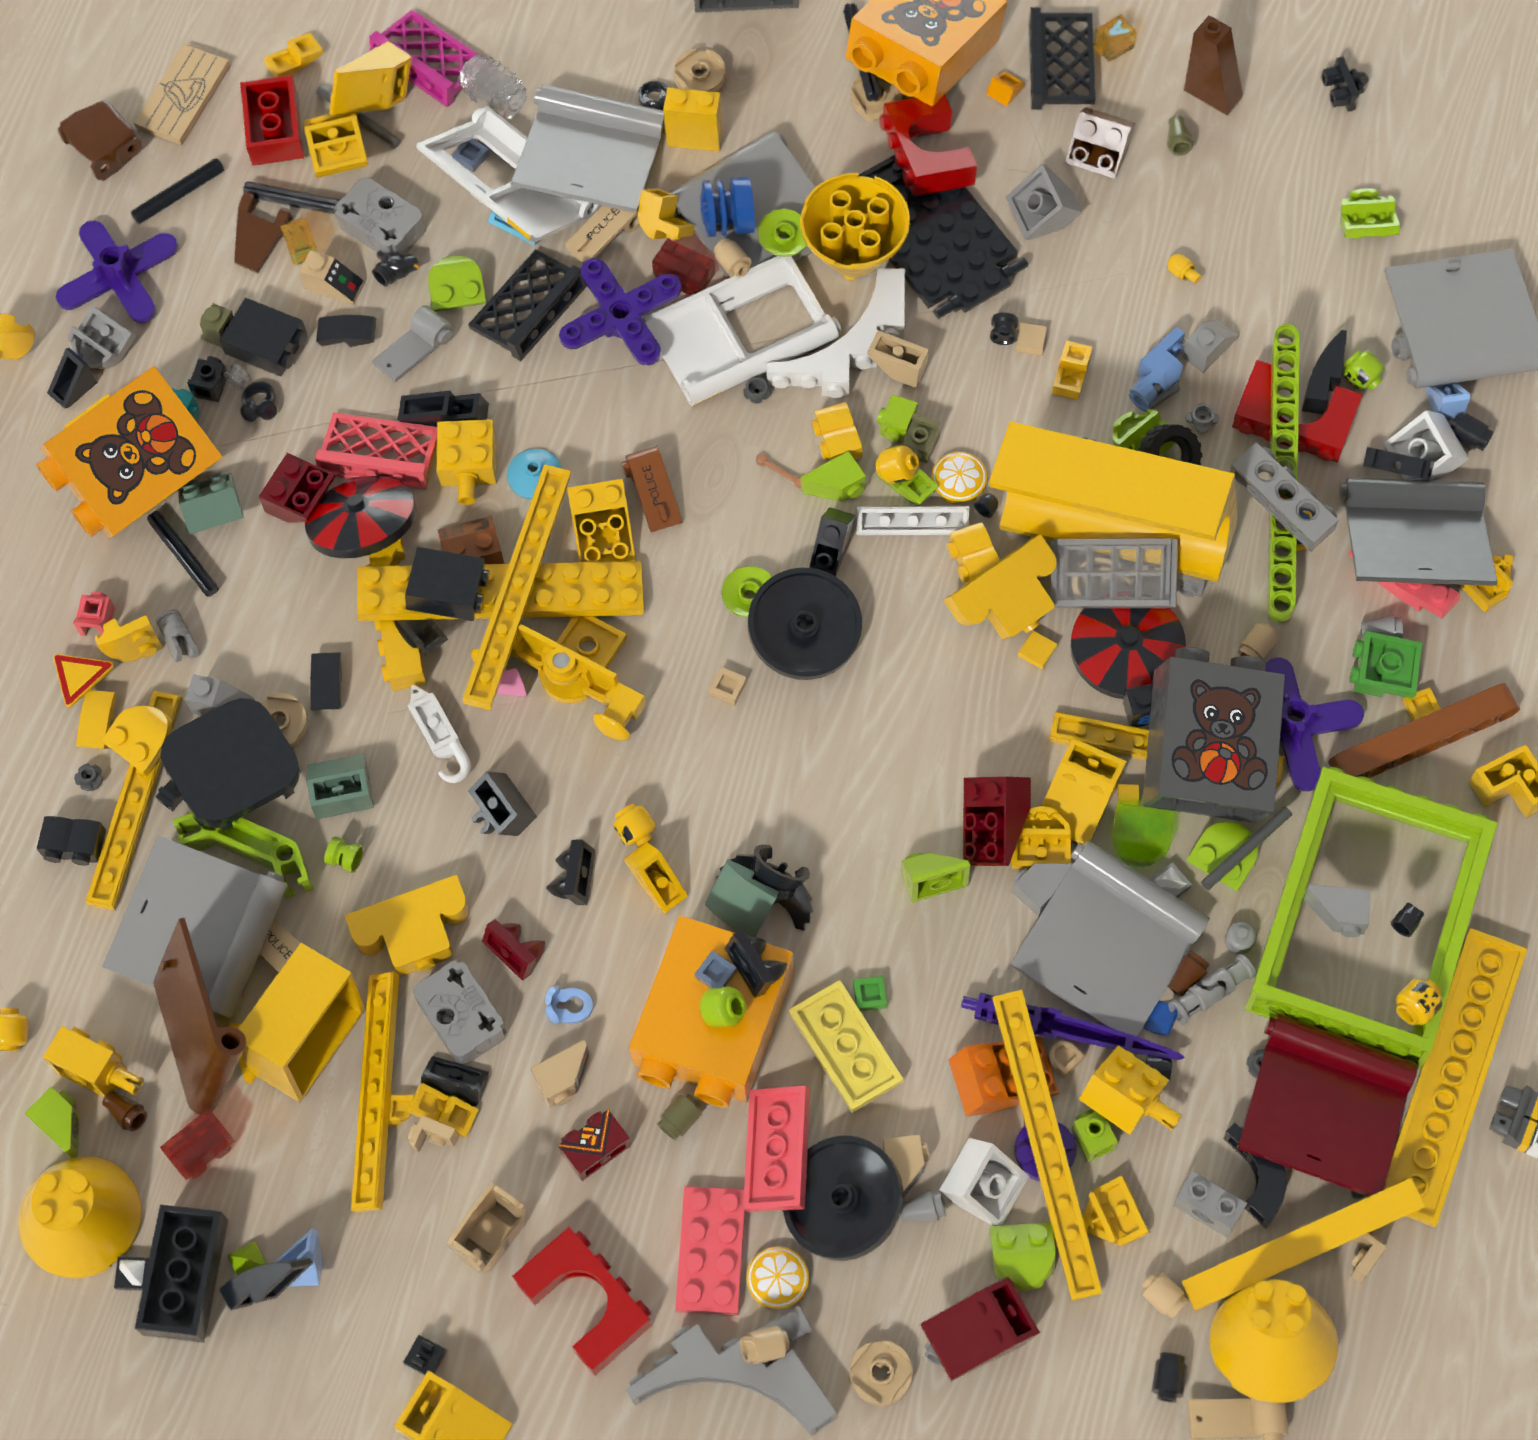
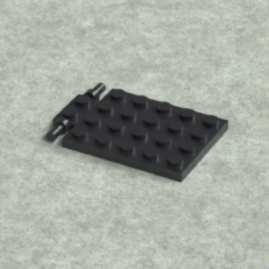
M904 179L893 185L906 201L910 215V226L904 244L889 260L896 269H905V280L928 309L948 298V302L933 310L937 319L952 311L957 312L961 309L964 313L970 311L1011 286L1010 280L1015 277L1014 275L1028 267V262L1024 257L1011 265L1006 264L1017 257L1018 251L966 187L913 196L910 186L905 185Z

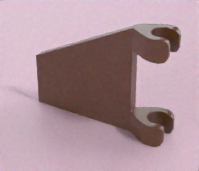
M244 192L238 206L234 262L255 273H259L284 230L292 224L294 217L290 215L291 211L283 207L278 211L275 223L255 216L251 212L256 208L257 200L254 199V194Z

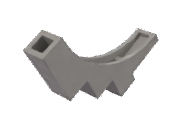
M698 1324L692 1328L687 1325L676 1332L674 1335L675 1340L671 1344L677 1354L674 1356L667 1354L655 1363L656 1368L647 1375L644 1372L638 1374L629 1381L630 1387L626 1389L633 1404L637 1405L656 1393L680 1385L703 1382L735 1385L755 1391L776 1402L794 1416L810 1436H813L837 1418V1412L793 1349L785 1357L769 1361L770 1366L767 1368L763 1363H746L741 1353L740 1340L738 1341L737 1338H734L727 1342L721 1348L723 1352L718 1355Z

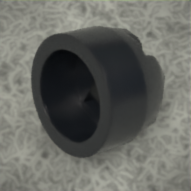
M984 493L975 501L974 508L980 515L991 518L998 509V499L991 493Z

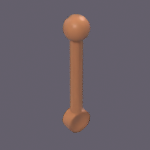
M765 454L757 455L756 463L759 466L766 465L794 482L797 488H801V477L796 478L767 460Z

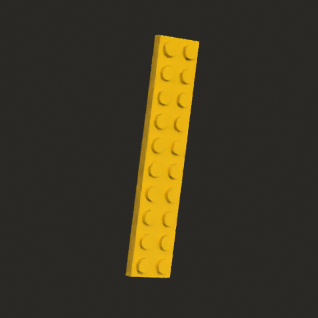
M641 561L541 563L523 618L643 615ZM485 564V570L490 571L487 587H482L480 594H484L483 606L481 611H476L474 619L491 618L509 564ZM412 566L357 567L358 621L457 618L406 610L405 593Z
M1469 928L1432 1052L1423 1064L1394 1148L1385 1189L1412 1178L1425 1207L1406 1217L1434 1228L1438 1225L1528 951L1527 948L1473 928Z

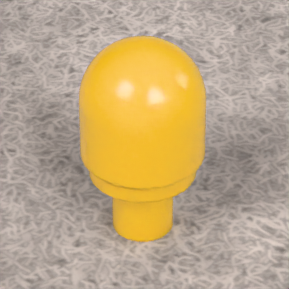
M1174 254L1168 259L1167 268L1178 279L1183 281L1189 279L1194 284L1201 280L1202 275L1195 271L1193 262L1183 254Z

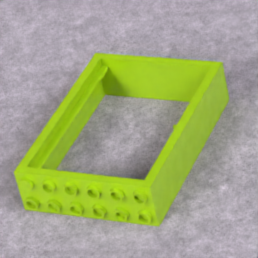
M1323 767L1311 797L1244 1010L1266 1018L1270 1016L1275 1018L1276 1014L1280 1013L1419 1063L1418 1069H1421L1432 1052L1498 822L1490 820L1488 816L1483 814L1463 812L1455 805H1442L1432 802L1429 797L1423 795L1413 796L1404 793L1403 790L1395 786L1385 787L1376 784L1367 777H1354L1345 774L1339 768ZM1334 801L1468 843L1428 980L1434 982L1440 988L1443 1006L1428 1023L1424 1025L1415 1024L1412 1033L1275 988Z

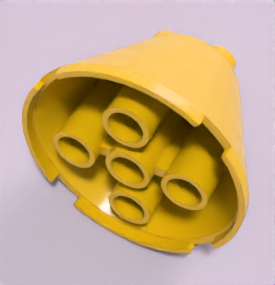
M859 173L837 175L820 183L806 198L800 216L802 236L809 249L847 280H855L856 278L869 275L896 254L904 244L910 226L908 206L901 193L893 185L875 176L873 179L859 176Z
M78 1156L65 1159L42 1172L27 1190L19 1211L18 1227L20 1239L30 1258L45 1271L64 1278L91 1277L111 1268L110 1266L117 1261L118 1257H121L123 1254L126 1255L130 1250L141 1226L142 1203L134 1182L116 1164L103 1158L92 1156Z
M1284 1280L1260 1281L1256 1285L1244 1288L1225 1300L1217 1310L1211 1324L1209 1344L1216 1368L1231 1382L1232 1387L1253 1399L1269 1403H1287L1303 1399L1321 1384L1323 1386L1334 1370L1338 1355V1337L1335 1326L1325 1309L1299 1285Z

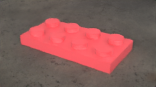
M806 1085L750 1090L743 1210L747 1212L805 1209L810 1088Z
M684 1186L676 1312L738 1315L745 1210H743L744 1189Z

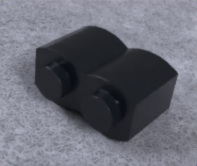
M45 816L36 849L43 856V859L49 862L60 863L61 860L71 859L74 864L88 866L89 863H96L99 860L106 829L98 821Z

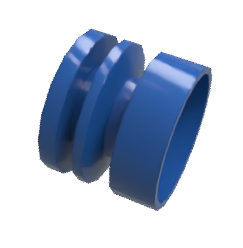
M749 176L731 178L729 191H724L721 179H716V192L712 191L710 180L702 181L700 209L702 222L708 237L716 236V224H719L721 236L727 235L728 223L733 224L736 235L755 233L754 201Z

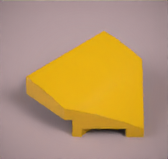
M1504 554L1503 557L1492 555L1498 581L1497 586L1459 585L1484 613L1506 599L1508 591L1513 586V581L1511 580L1513 556Z
M1121 1175L1095 1188L1093 1193H1089V1201L1083 1215L1086 1233L1120 1246H1124L1151 1233L1124 1176Z

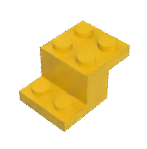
M356 113L328 114L304 120V130L316 178L369 166Z

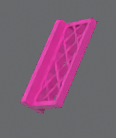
M412 9L382 33L375 31L369 36L370 51L389 41L410 55L412 60L408 81L446 107L454 102V95L489 67V61ZM412 20L420 25V28L405 29V25ZM435 35L440 39V41L424 42V36ZM392 36H403V42H392L389 38ZM406 36H421V42H406ZM422 49V55H411L406 50ZM425 49H440L441 55H425ZM443 49H455L459 54L444 55ZM441 62V69H432L426 63ZM444 62H460V68H445ZM463 62H475L478 64L474 68H463ZM445 76H461V79L454 84L446 79Z

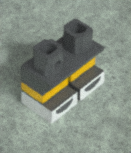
M1527 1085L1523 1090L1506 1086L1499 1103L1514 1109L1512 1117L1497 1111L1489 1129L1504 1137L1502 1143L1534 1158H1538V1092L1533 1091Z

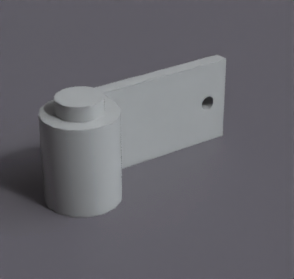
M427 305L420 307L414 313L410 322L411 329L372 360V364L394 382L403 377L440 345L448 343L453 335L452 324Z

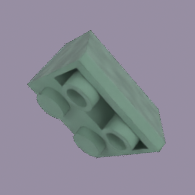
M218 472L210 475L209 480L199 483L198 480H192L178 489L179 505L189 534L244 518L232 473Z
M365 753L307 765L308 793L311 809L316 819L374 808Z

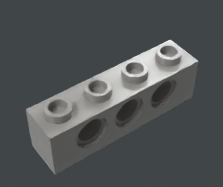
M1256 442L1232 464L1230 473H1234L1235 480L1312 552L1336 529L1338 523L1336 513L1328 505L1323 506L1316 499V494L1311 488L1306 485L1302 486L1296 480V476L1291 469L1286 466L1282 467L1275 460L1276 458L1271 450L1267 447L1262 448ZM1268 472L1273 478L1263 480L1258 474ZM1287 491L1292 494L1293 498L1283 499L1278 493ZM1309 511L1312 513L1313 518L1304 519L1300 516L1299 512Z

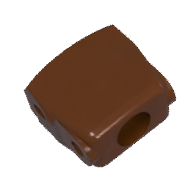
M106 100L73 113L60 122L58 127L61 140L65 144L72 145L82 156L92 162L90 167L97 180L105 181L118 172L142 147V141L137 137L135 130Z

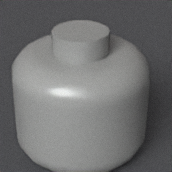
M1246 922L1233 923L1225 935L1226 947L1235 954L1248 953L1256 941L1254 928Z

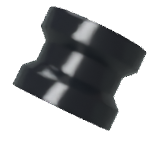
M1007 312L994 314L991 318L993 329L990 331V340L999 345L1015 343L1017 341V332L1015 331L1018 327L1017 316Z

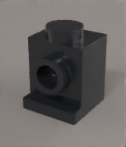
M208 356L206 360L198 358L191 379H188L187 385L195 398L219 402L229 374L225 364L219 358Z

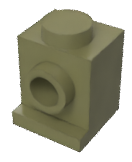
M212 303L211 307L205 310L200 319L199 325L203 332L200 336L201 339L222 347L219 340L223 335V328H227L234 317L232 311Z
M914 414L902 445L909 447L917 455L919 461L928 463L939 438L940 423Z

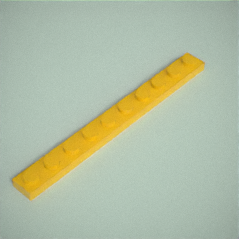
M546 464L543 466L465 689L463 704L490 711L492 709L518 633V627L523 619L571 478L570 470Z
M1021 989L993 996L994 1008L1071 1301L1102 1294L1023 991Z

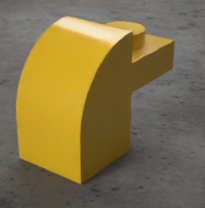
M659 188L641 190L638 219L641 228L651 239L669 238L681 240L682 237L693 236L695 225L674 217L678 196Z

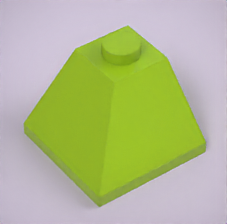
M913 853L907 856L905 860L901 861V872L911 902L967 887L970 873L969 861L935 853L923 855L922 853Z

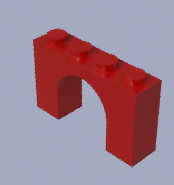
M945 94L934 106L918 98L884 103L883 115L879 116L881 130L886 131L888 146L894 150L896 164L898 168H902L904 183L906 186H910L913 196L975 185L977 164L969 147L944 152H930L917 147L912 142L913 139L922 135L950 130L952 109Z
M1256 359L1236 410L1232 428L1238 429L1244 434L1262 437L1270 442L1271 364ZM1336 386L1325 414L1315 422L1298 424V452H1307L1318 456L1324 461L1338 463L1363 394ZM1282 416L1278 417L1279 421H1281L1282 423L1290 422L1284 419ZM1279 442L1280 444H1283V445H1286V446L1291 447V446H1290L1288 443H1286V442Z
M568 1227L513 1274L512 1278L534 1305L539 1303L559 1284L571 1278L583 1277L591 1279L605 1290L607 1294V1308L603 1318L572 1346L576 1355L596 1376L652 1326L651 1320L648 1318L652 1313L641 1300L635 1303L628 1295L632 1290L620 1276L615 1280L608 1272L611 1266L600 1253L595 1256L588 1249L591 1243L580 1230L575 1233Z

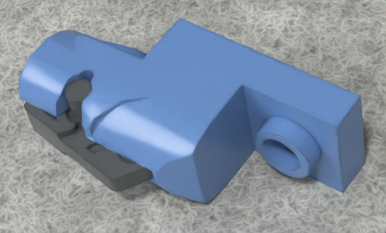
M1178 327L1172 330L1140 360L1137 374L1140 378L1129 390L1131 392L1129 397L1141 411L1146 412L1147 409H1154L1179 391L1178 382L1183 365L1176 357L1184 348L1183 340L1185 333Z

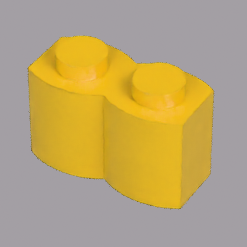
M846 402L814 411L815 420L811 421L815 437L820 436L823 442L819 444L823 460L828 459L831 461L847 451L850 452L854 459L863 457L861 441Z
M982 522L950 533L947 550L952 559L956 558L960 565L957 567V571L962 583H968L1000 560Z

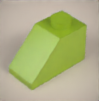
M849 451L801 476V490L804 494L843 502L849 498L854 499L860 496L866 489V475Z

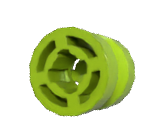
M334 836L327 846L324 862L331 866L340 865L345 871L354 873L362 860L364 847L357 843L348 844L343 838Z

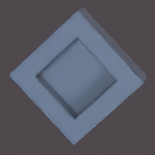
M472 139L460 144L452 153V158L474 173L490 153L487 147Z
M712 950L694 976L709 988L726 987L736 974L737 967Z

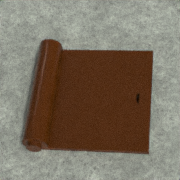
M184 917L179 918L153 980V985L187 1103L193 1112L206 1115L216 1108L245 1049L246 1037L243 1032L235 1027L217 1029Z

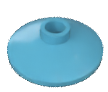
M525 450L511 460L507 469L508 484L517 495L532 499L544 464L561 468L560 462L552 453L546 450ZM533 467H537V468H538V469H537L536 471H534V472L529 471V469H531V468H533Z

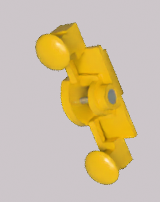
M593 616L572 617L556 642L520 624L510 655L538 669L541 685L545 692L553 699L563 703L583 702L588 700L589 697L597 700L608 707L603 714L595 713L593 715V722L596 728L608 738L616 741H627L631 738L630 733L625 727L630 719L636 721L646 706L645 696L619 683L617 674L608 670L610 664L627 640V634ZM585 641H592L596 644L595 648L588 652L581 650L580 646ZM479 649L471 650V658L474 663Z

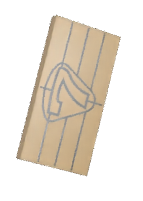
M183 43L135 120V128L182 145L229 69V60Z

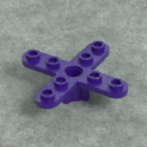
M96 220L85 222L79 229V236L94 260L92 262L94 269L61 286L56 292L58 305L65 310H73L113 289L133 321L138 323L150 321L156 314V308L137 275L175 255L178 250L176 238L172 234L161 233L129 249L127 245L117 246L101 222Z
M598 258L586 260L581 266V276L600 307L564 325L559 332L561 344L567 349L575 350L604 335L606 337L614 335L615 337L622 338L639 364L650 366L658 362L661 357L660 345L641 316L677 298L682 290L680 279L673 274H664L625 293L603 260Z
M1275 657L1266 663V671L1285 674L1280 741L1282 742L1293 785L1301 791L1309 792L1315 789L1321 773L1311 736L1358 727L1363 720L1364 710L1354 700L1309 705L1301 699L1291 663L1282 657ZM1288 716H1296L1300 721H1293Z

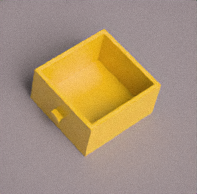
M300 943L238 1028L246 1037V1046L242 1057L250 1073L300 1103L366 1011L352 973L305 944Z

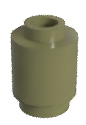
M679 1094L661 1114V1120L657 1125L670 1138L676 1140L679 1136H684L702 1115L699 1110L701 1104L690 1094L686 1096Z

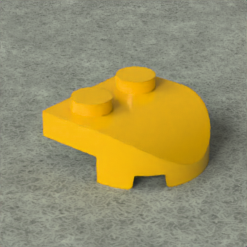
M1 313L0 358L15 360L25 356L30 351L36 332L29 323L22 326L15 322V316Z
M146 615L121 627L116 618L103 625L104 632L102 635H95V642L98 648L108 657L120 662H132L140 658H147L163 648Z
M133 706L118 715L101 741L140 772L149 774L161 756L163 742L172 733L171 724L173 722L159 708Z
M1045 806L1030 808L1011 859V868L1014 870H1022L1024 868L1029 870L1034 864L1071 863V830L1068 821L1053 808Z

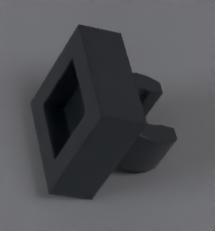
M418 1334L403 1364L423 1375L427 1371L435 1374L447 1350Z

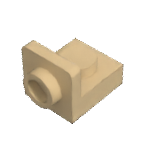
M421 1116L418 1123L414 1122L408 1134L410 1146L418 1152L426 1136H428L427 1140L439 1147H444L445 1144L454 1147L459 1138L455 1128L425 1116Z
M1372 1231L1353 1239L1368 1251L1366 1252L1361 1249L1351 1263L1356 1267L1351 1277L1359 1283L1364 1281L1387 1248L1382 1244L1383 1240Z

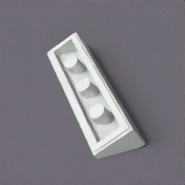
M857 506V535H950L951 532L969 527V506Z

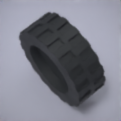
M1176 424L1155 426L1154 429L1146 433V436L1141 440L1140 447H1138L1140 452L1159 456L1161 446L1166 442L1172 441L1181 449L1180 461L1200 466L1203 454L1201 453L1202 446L1197 439V435L1192 433L1188 427Z

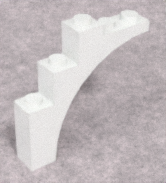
M877 269L876 285L870 303L859 321L846 335L829 347L812 355L791 361L767 363L768 385L776 388H786L788 386L813 388L815 386H822V396H829L831 398L849 396L850 367L858 369L877 367V364L867 355V351L877 331L880 330L904 339L905 269Z

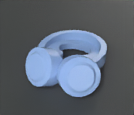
M552 986L546 993L545 1003L548 1005L545 1008L546 1015L556 1025L559 1022L565 1024L581 1023L592 1013V999L588 993L581 989L567 988L561 990L559 987ZM571 998H579L584 1004L583 1009L578 1013H571L567 1009L557 1008L559 1003H567Z

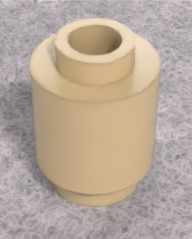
M725 238L716 244L713 250L715 259L730 277L735 275L743 277L749 272L751 259L736 241Z
M1257 623L1239 645L1238 655L1265 660L1279 642L1277 630L1268 623Z
M1153 1272L1141 1285L1145 1289L1141 1295L1163 1316L1166 1314L1171 1319L1188 1302L1183 1296L1185 1292L1164 1272L1159 1276Z
M778 1326L748 1332L746 1337L740 1339L743 1359L746 1363L753 1362L754 1364H759L785 1357L786 1350L789 1349L787 1333L781 1331Z

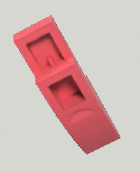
M1351 549V550L1349 551V556L1353 559L1352 549ZM1378 582L1394 596L1420 612L1424 608L1442 619L1460 600V593L1445 584Z

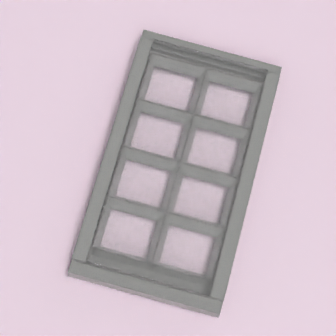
M1178 539L1052 540V552L1056 557L1057 564L1055 570L1051 573L1050 598L1055 605L1054 608H1176Z

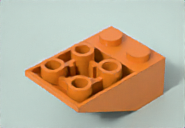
M1035 1037L1051 1097L1059 1094V1090L1041 1037ZM1003 1041L965 1046L948 1060L966 1117L990 1114L1020 1105Z

